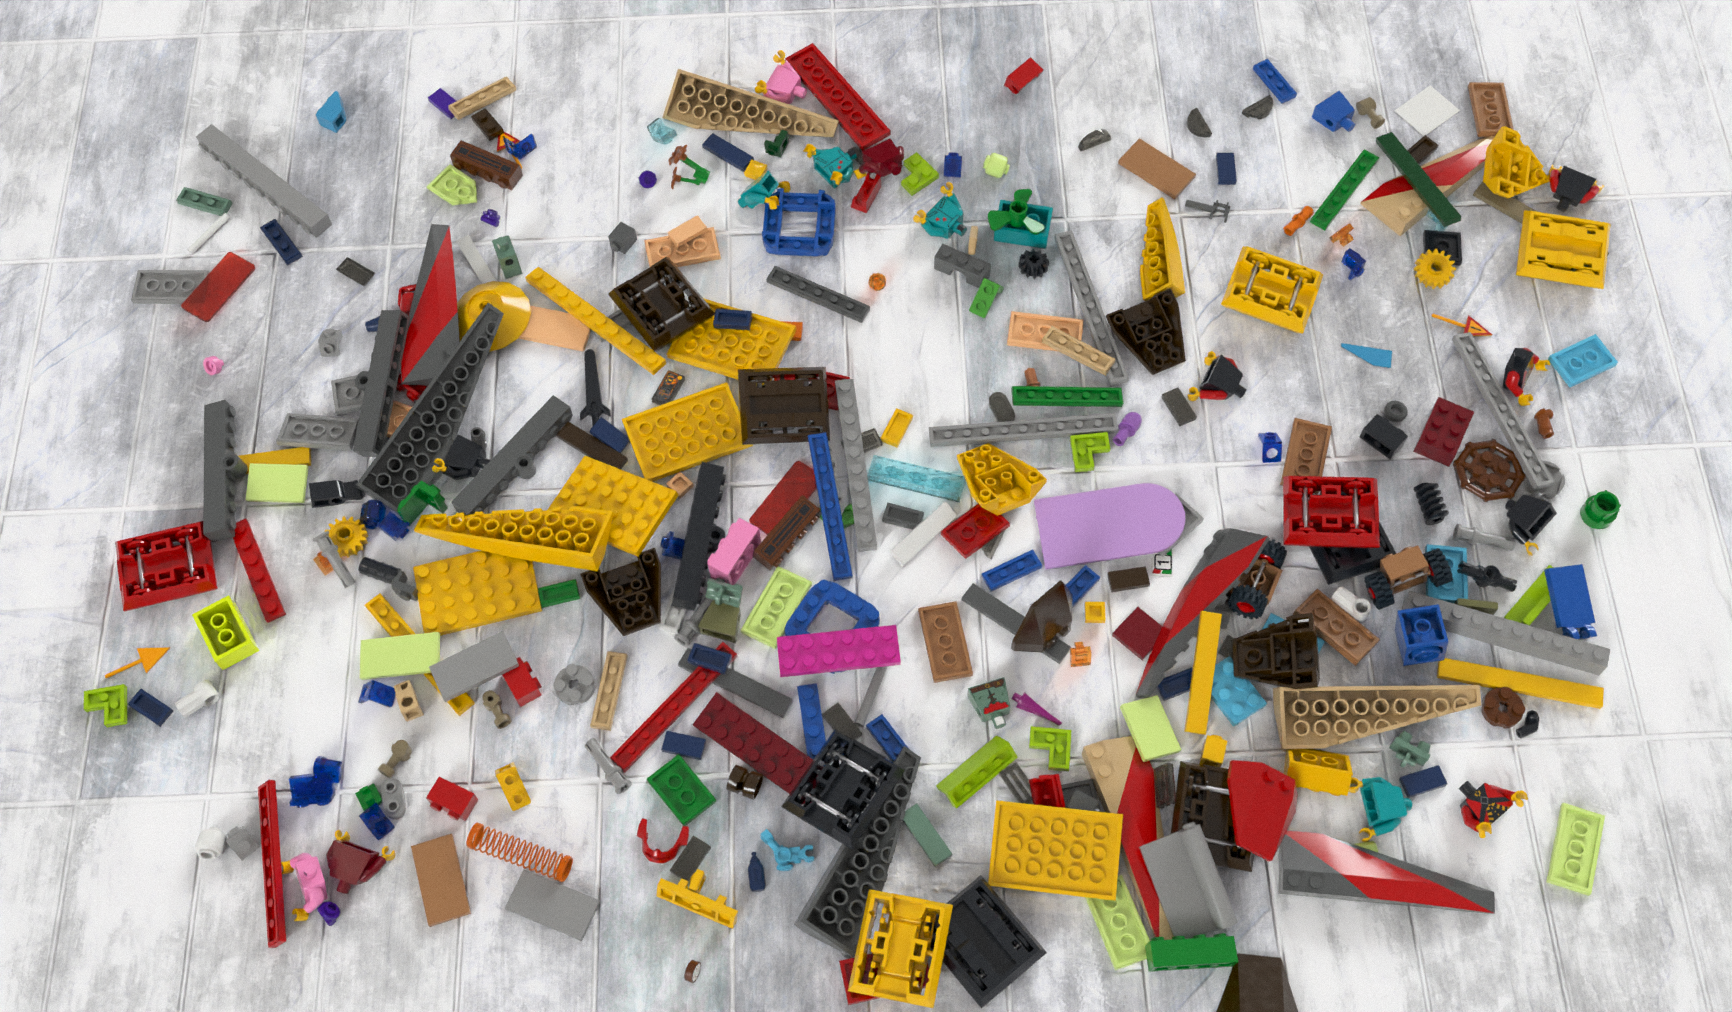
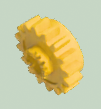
M1435 249L1432 253L1430 250H1427L1425 254L1422 253L1419 256L1420 259L1416 260L1414 271H1417L1415 277H1418L1419 283L1425 284L1426 288L1428 286L1432 287V289H1435L1436 286L1442 288L1444 284L1448 285L1455 276L1453 273L1456 268L1452 267L1455 261H1449L1451 255L1444 256L1445 251L1438 253V250Z
M343 516L342 521L336 518V524H328L330 530L327 529L324 532L329 531V537L334 545L338 546L337 552L340 557L347 556V558H350V555H358L357 552L364 550L363 545L368 543L366 539L368 533L365 525L359 519L355 521L351 516L349 520H346L345 516Z

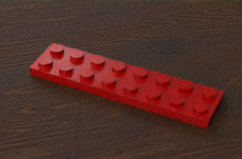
M814 43L785 58V61L787 60L800 76L804 85L831 116L839 120L838 124L862 151L891 135V130Z

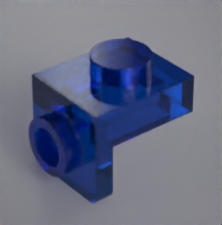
M949 152L944 158V177L961 178L962 156H959V153Z
M1351 248L1346 250L1341 262L1351 269L1348 279L1352 280L1363 274L1366 260Z
M391 511L377 526L395 541L399 537L403 539L410 531L407 529L410 523H405Z
M669 531L661 540L662 555L681 560L685 539L673 537L674 532Z

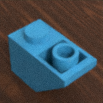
M335 91L315 114L320 126L335 133L347 121L343 102L338 91Z

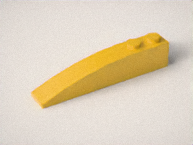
M1161 197L1147 207L1145 223L1147 232L1144 234L1143 239L1145 241V249L1142 250V257L1144 259L1143 264L1140 265L1144 301L1170 288L1175 298L1185 293L1179 247L1165 200Z

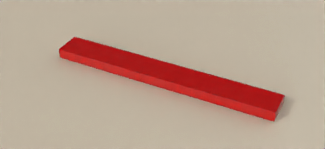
M724 642L716 648V650L732 655L730 664L738 657L737 653ZM698 666L621 745L610 759L626 772L721 673Z
M268 780L258 787L268 948H276L286 942L276 782L275 780Z

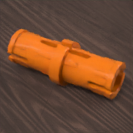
M1305 206L1301 212L1295 214L1292 220L1283 228L1285 234L1292 236L1297 229L1303 227L1306 220L1314 214L1313 209L1310 206Z

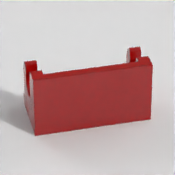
M1030 57L1007 76L1004 86L1008 87L1014 94H1018L1023 87L1035 77H1038L1044 69Z
M869 172L866 174L865 181L857 195L853 197L851 208L864 213L868 212L881 188V177L876 174L875 178L872 179Z
M1059 774L1040 775L1039 778L1029 780L1034 805L1066 808Z

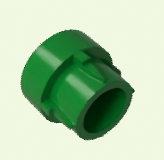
M1607 490L1601 491L1596 495L1590 496L1580 509V515L1583 522L1589 527L1605 529L1616 519L1621 504H1619L1618 498L1613 493Z

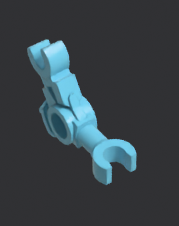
M767 829L760 834L763 842L774 851L775 861L778 863L777 870L790 871L793 865L789 863H801V860L808 863L814 861V856L808 857L805 854L807 851L813 850L812 845H806L803 849H800V846L788 848L783 845L780 846Z

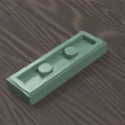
M187 187L183 188L176 199L180 205L222 216L224 213L227 214L233 204L229 199Z
M916 803L907 809L903 822L932 864L936 867L950 858L952 852L919 805Z

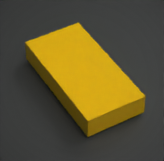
M896 408L880 438L881 441L898 448L913 419V415Z

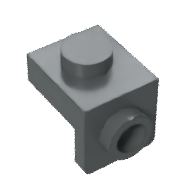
M400 570L392 579V589L403 600L409 601L411 599L417 601V588L406 584L408 578L404 571Z

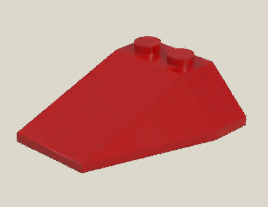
M1232 760L1229 764L1227 782L1236 845L1270 862L1273 860L1296 813L1298 798L1296 781L1263 762Z

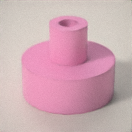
M210 356L204 359L203 366L209 375H215L221 372L224 362L216 356Z

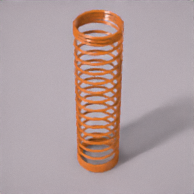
M475 823L472 826L466 841L467 848L474 849L475 851L480 850L481 853L486 852L487 855L492 854L494 858L498 856L500 860L510 861L511 864L516 863L518 867L523 866L524 869L529 867L530 871L541 872L543 876L547 874L549 878L553 877L559 882L566 880L573 863L572 856L566 855L563 857V853H561L556 860V851L550 857L551 850L548 849L544 855V846L538 852L539 846L536 844L532 850V842L526 847V840H523L520 844V838H517L514 842L513 835L509 839L507 833L502 837V831L496 834V829H493L490 832L489 826L484 830V825L481 823ZM488 829L487 836H486V838H485V840H484V842H483V844H482V840H483L484 834H485L486 830ZM493 831H494L493 838H492V840H491V842H490V844H489V846H488V842H489L490 836H491V834H492ZM500 834V837H499V840H498V842H497V845H496L495 848H494L496 839H497L498 835ZM506 836L504 845H503L502 849L500 850L501 844H502V842H503V839H504V837ZM512 838L511 845L507 851L508 844ZM518 841L516 850H515V852L513 853L515 844H516V842ZM486 842L485 850L482 851L481 848ZM523 843H524L523 850H522V852H521V854H520V856H519V852H520L521 847H522V845H523ZM492 845V851L488 853L487 850ZM530 846L529 852L525 858L528 847ZM498 847V854L494 856L493 853ZM505 847L504 856L500 858V854ZM535 848H536V852H535V854H534V857H533V859L531 860L532 855H533V852H534V850H535ZM511 850L510 859L506 860V856ZM517 852L516 861L512 862V858ZM524 852L522 863L519 865L518 861ZM549 852L546 862L544 863L546 855ZM530 855L528 866L525 867L524 863ZM536 857L535 867L531 869L530 865L533 863ZM542 860L541 870L537 871L536 868ZM549 860L547 872L543 874V869ZM555 860H556V863H555V866H554V870H553V874H552L551 876H549V871L551 870V868H552V866L554 865V862H555Z

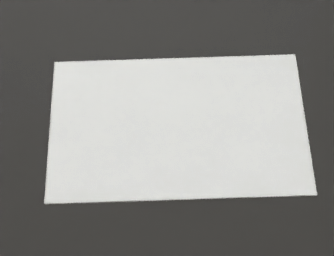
M1431 85L1395 110L1398 115L1423 136L1460 111Z

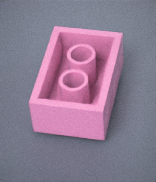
M741 518L736 523L731 524L726 538L721 539L715 554L712 553L707 561L712 579L720 578L728 584H736L753 559L754 550L761 543L758 527Z

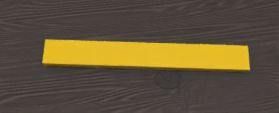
M381 593L364 605L391 637L415 634ZM432 673L423 674L440 693ZM466 692L447 701L458 716L475 704Z
M1448 658L1438 661L1437 678L1480 685L1492 689L1509 687L1513 692L1598 709L1603 707L1604 688Z

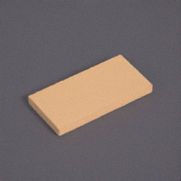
M714 227L707 228L708 231L680 247H677L669 236L644 240L649 266L651 267L665 257H669L676 267L721 259Z
M530 306L531 315L527 328L518 339L584 352L591 333L589 327L570 313Z
M1011 311L1007 345L1057 351L1042 343L1043 337L1051 326L1081 341L1084 320Z

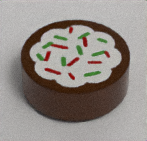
M691 960L688 963L684 974L685 981L694 983L697 980L701 969V962Z

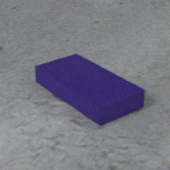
M439 88L428 97L429 102L448 118L452 119L455 117L449 110L448 105L456 102V100L443 89Z

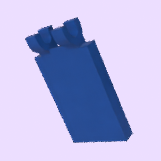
M1583 564L1545 569L1544 572L1556 627L1562 628V635L1574 639L1596 637V630L1591 626L1592 623H1595Z

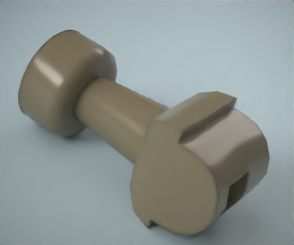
M1368 97L1356 103L1358 114H1367L1371 119L1370 124L1374 129L1381 127L1385 123L1383 116L1377 115L1375 112L1376 103L1374 99Z
M492 690L486 691L482 697L483 705L488 711H492L496 717L494 720L496 727L501 729L508 726L512 720L508 714L503 713L501 709L502 700L499 694L496 695Z
M398 740L395 744H392V756L387 764L382 763L377 769L384 776L392 778L395 774L394 767L400 761L404 762L411 758L412 749L405 740Z

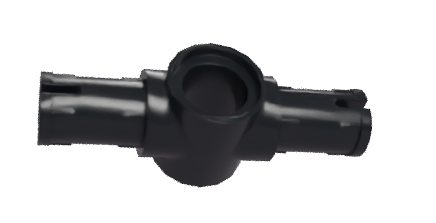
M1461 561L1458 565L1460 569H1457V572L1472 577L1480 587H1501L1511 592L1517 587L1515 585L1517 580L1503 576L1499 569L1493 565L1487 567L1474 566L1465 561Z

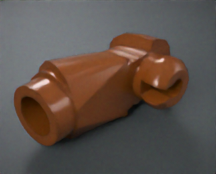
M1543 408L1535 414L1534 419H1537L1539 434L1544 439H1547L1554 435L1549 420L1553 418V411Z

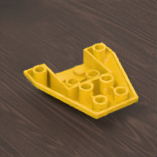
M989 443L957 455L958 463L971 496L982 508L997 516L1030 503L1047 482V479L1036 468Z

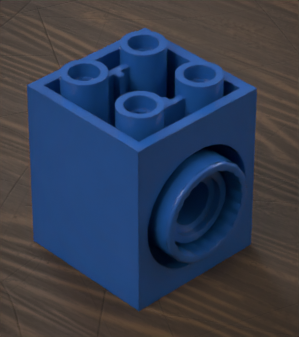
M1439 604L1397 611L1395 634L1403 666L1444 660L1448 638Z

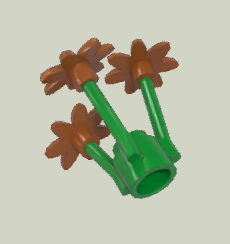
M688 145L683 147L677 146L668 161L670 166L672 163L677 164L678 161H682L695 169L693 177L696 179L683 178L681 175H676L677 167H675L671 181L672 189H674L675 182L683 181L699 186L700 183L705 184L709 177L710 171L699 166L685 154Z

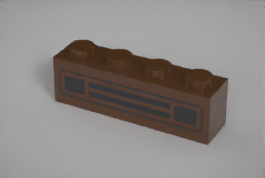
M460 140L450 154L455 168L465 170L473 176L477 175L487 182L496 183L502 188L513 190L523 176L519 164Z
M802 495L758 545L752 557L770 571L774 566L776 568L780 566L784 560L782 557L785 553L790 554L796 545L794 543L798 538L802 540L808 531L806 529L810 524L814 526L819 520L818 514L820 509Z

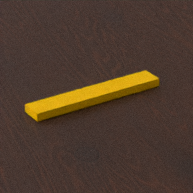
M1200 611L1184 732L1206 735L1222 618L1220 613Z

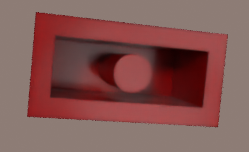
M518 657L516 660L519 667L502 674L519 706L522 707L542 696L539 691L542 686L537 677H531L530 673L533 670L528 661L523 662L521 657Z
M438 777L426 797L432 809L438 812L444 810L448 812L447 815L456 821L459 818L466 821L478 802V798L474 793L441 777Z

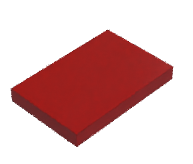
M977 504L941 531V535L967 559L1010 527V523L1002 515L997 516Z

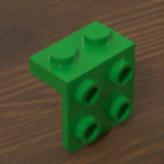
M422 480L411 489L410 494L398 505L397 511L407 526H411L428 504L444 513L448 507L444 502L445 498L440 494L441 490L433 484L431 486L426 484Z

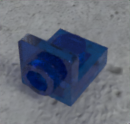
M374 803L359 815L377 840H380L395 828L377 803Z

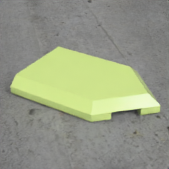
M451 164L427 186V189L451 205L477 202L476 181Z

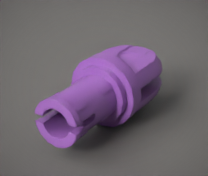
M1129 412L1118 425L1119 431L1113 438V442L1117 446H1123L1127 438L1134 436L1141 426L1142 418L1138 413Z

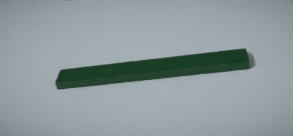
M1393 132L1376 137L1378 146L1444 227L1461 221V215Z

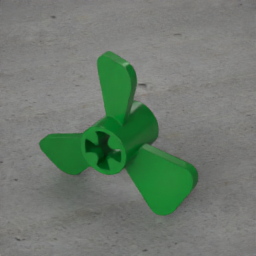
M1019 189L1015 191L1014 201L1011 202L1009 211H989L987 218L991 230L997 231L1010 223L1014 227L1024 225L1034 235L1043 232L1045 228L1043 224L1027 217V202L1032 195V190Z

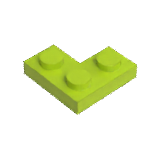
M917 152L903 161V165L912 174L901 181V186L911 196L939 178V173Z
M1108 432L1070 436L1075 472L1094 471L1092 454L1110 452Z
M121 684L84 691V710L86 712L104 710V725L107 728L127 724V686Z
M1031 726L1029 748L1049 750L1048 770L1069 772L1071 730Z

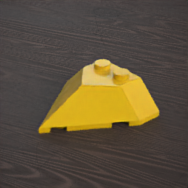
M1503 126L1487 147L1483 182L1494 194L1508 199L1550 182V175H1546L1542 170L1543 165L1529 146H1525L1520 140L1521 135L1518 131Z

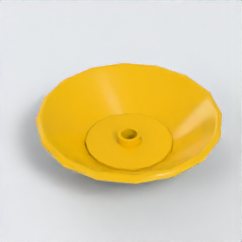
M491 281L480 284L460 298L457 302L459 342L488 303L504 313L489 352L505 348L520 337L527 328L530 319V303L521 288L509 282Z

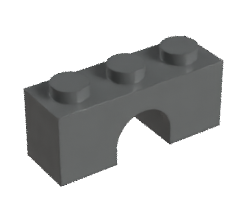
M943 243L934 256L935 270L949 276L953 270L959 271L966 277V283L977 288L980 287L984 278L989 279L990 263Z

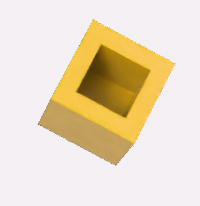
M1207 735L1199 764L1221 767L1227 740L1218 735Z

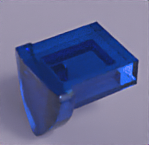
M318 756L313 766L314 780L339 783L342 775V762Z

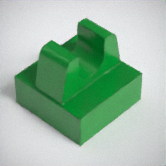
M374 783L359 789L360 791L355 793L365 813L383 803L382 797Z

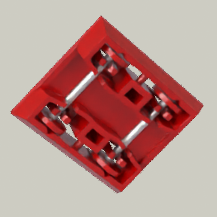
M1323 476L1283 477V545L1379 548L1377 479ZM1316 491H1321L1320 495L1313 493H1315Z
M203 521L115 542L124 612L218 589L211 540L203 534ZM178 541V542H180V544H179V545H174L173 542Z

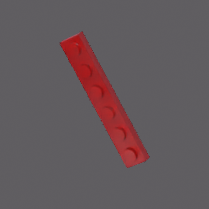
M247 518L236 522L235 537L232 538L264 618L269 623L285 616L286 612Z

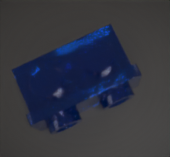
M332 772L294 775L289 778L292 796L289 802L290 806H297V808H304L310 804L324 806L332 802L336 795Z

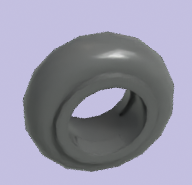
M1390 401L1384 407L1385 416L1392 422L1403 421L1408 413L1407 407L1400 401ZM1391 409H1398L1401 414H1394Z

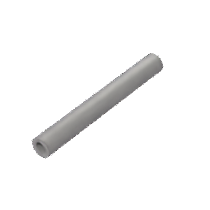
M888 666L876 668L854 722L856 726L864 727Z

